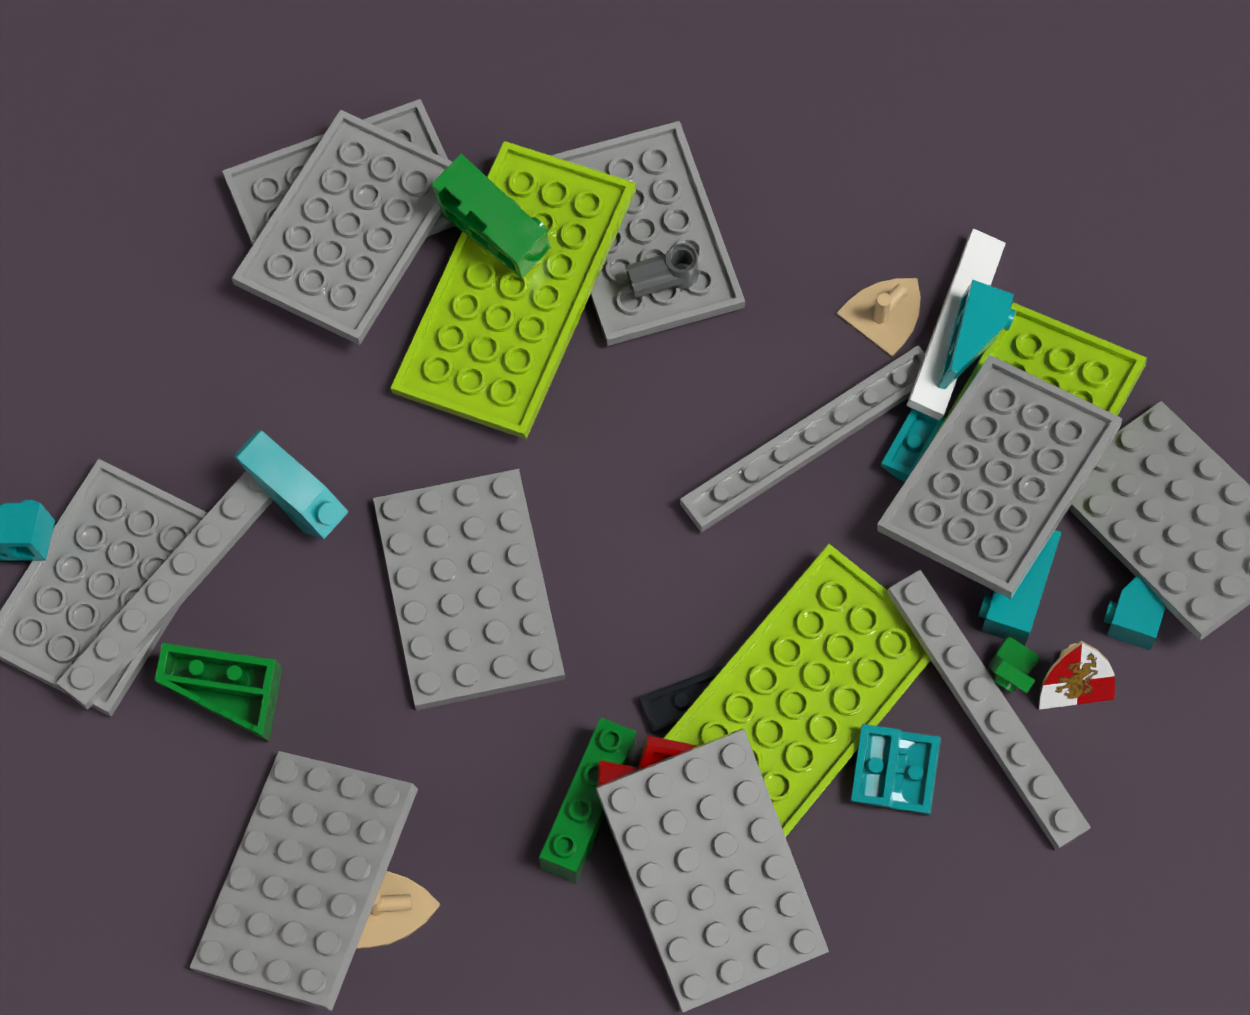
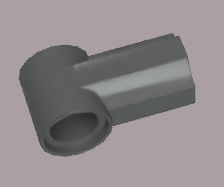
M684 243L670 247L666 254L625 266L629 284L635 298L672 286L680 289L689 288L697 282L699 277L697 252L692 246ZM679 263H686L690 265L686 269L675 268V266Z

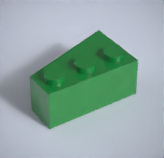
M460 154L432 183L443 217L519 277L523 278L551 249L547 227L536 217L531 218L512 198L499 189L463 154Z
M162 643L155 681L158 684L269 742L283 669L276 659Z

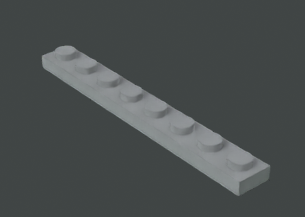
M917 345L680 499L681 507L701 533L908 399L924 359V351Z
M247 471L243 473L56 682L61 690L88 710L274 501Z
M919 570L891 586L887 590L890 599L1055 850H1058L1091 829L922 571Z

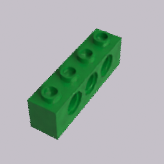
M600 717L540 854L541 870L577 884L606 817L595 789L598 786L599 761L628 766L636 747L637 731Z

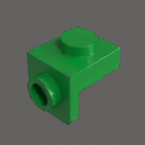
M1007 636L987 667L997 674L994 681L1013 693L1018 687L1027 693L1035 682L1028 674L1038 661L1039 655L1012 637Z

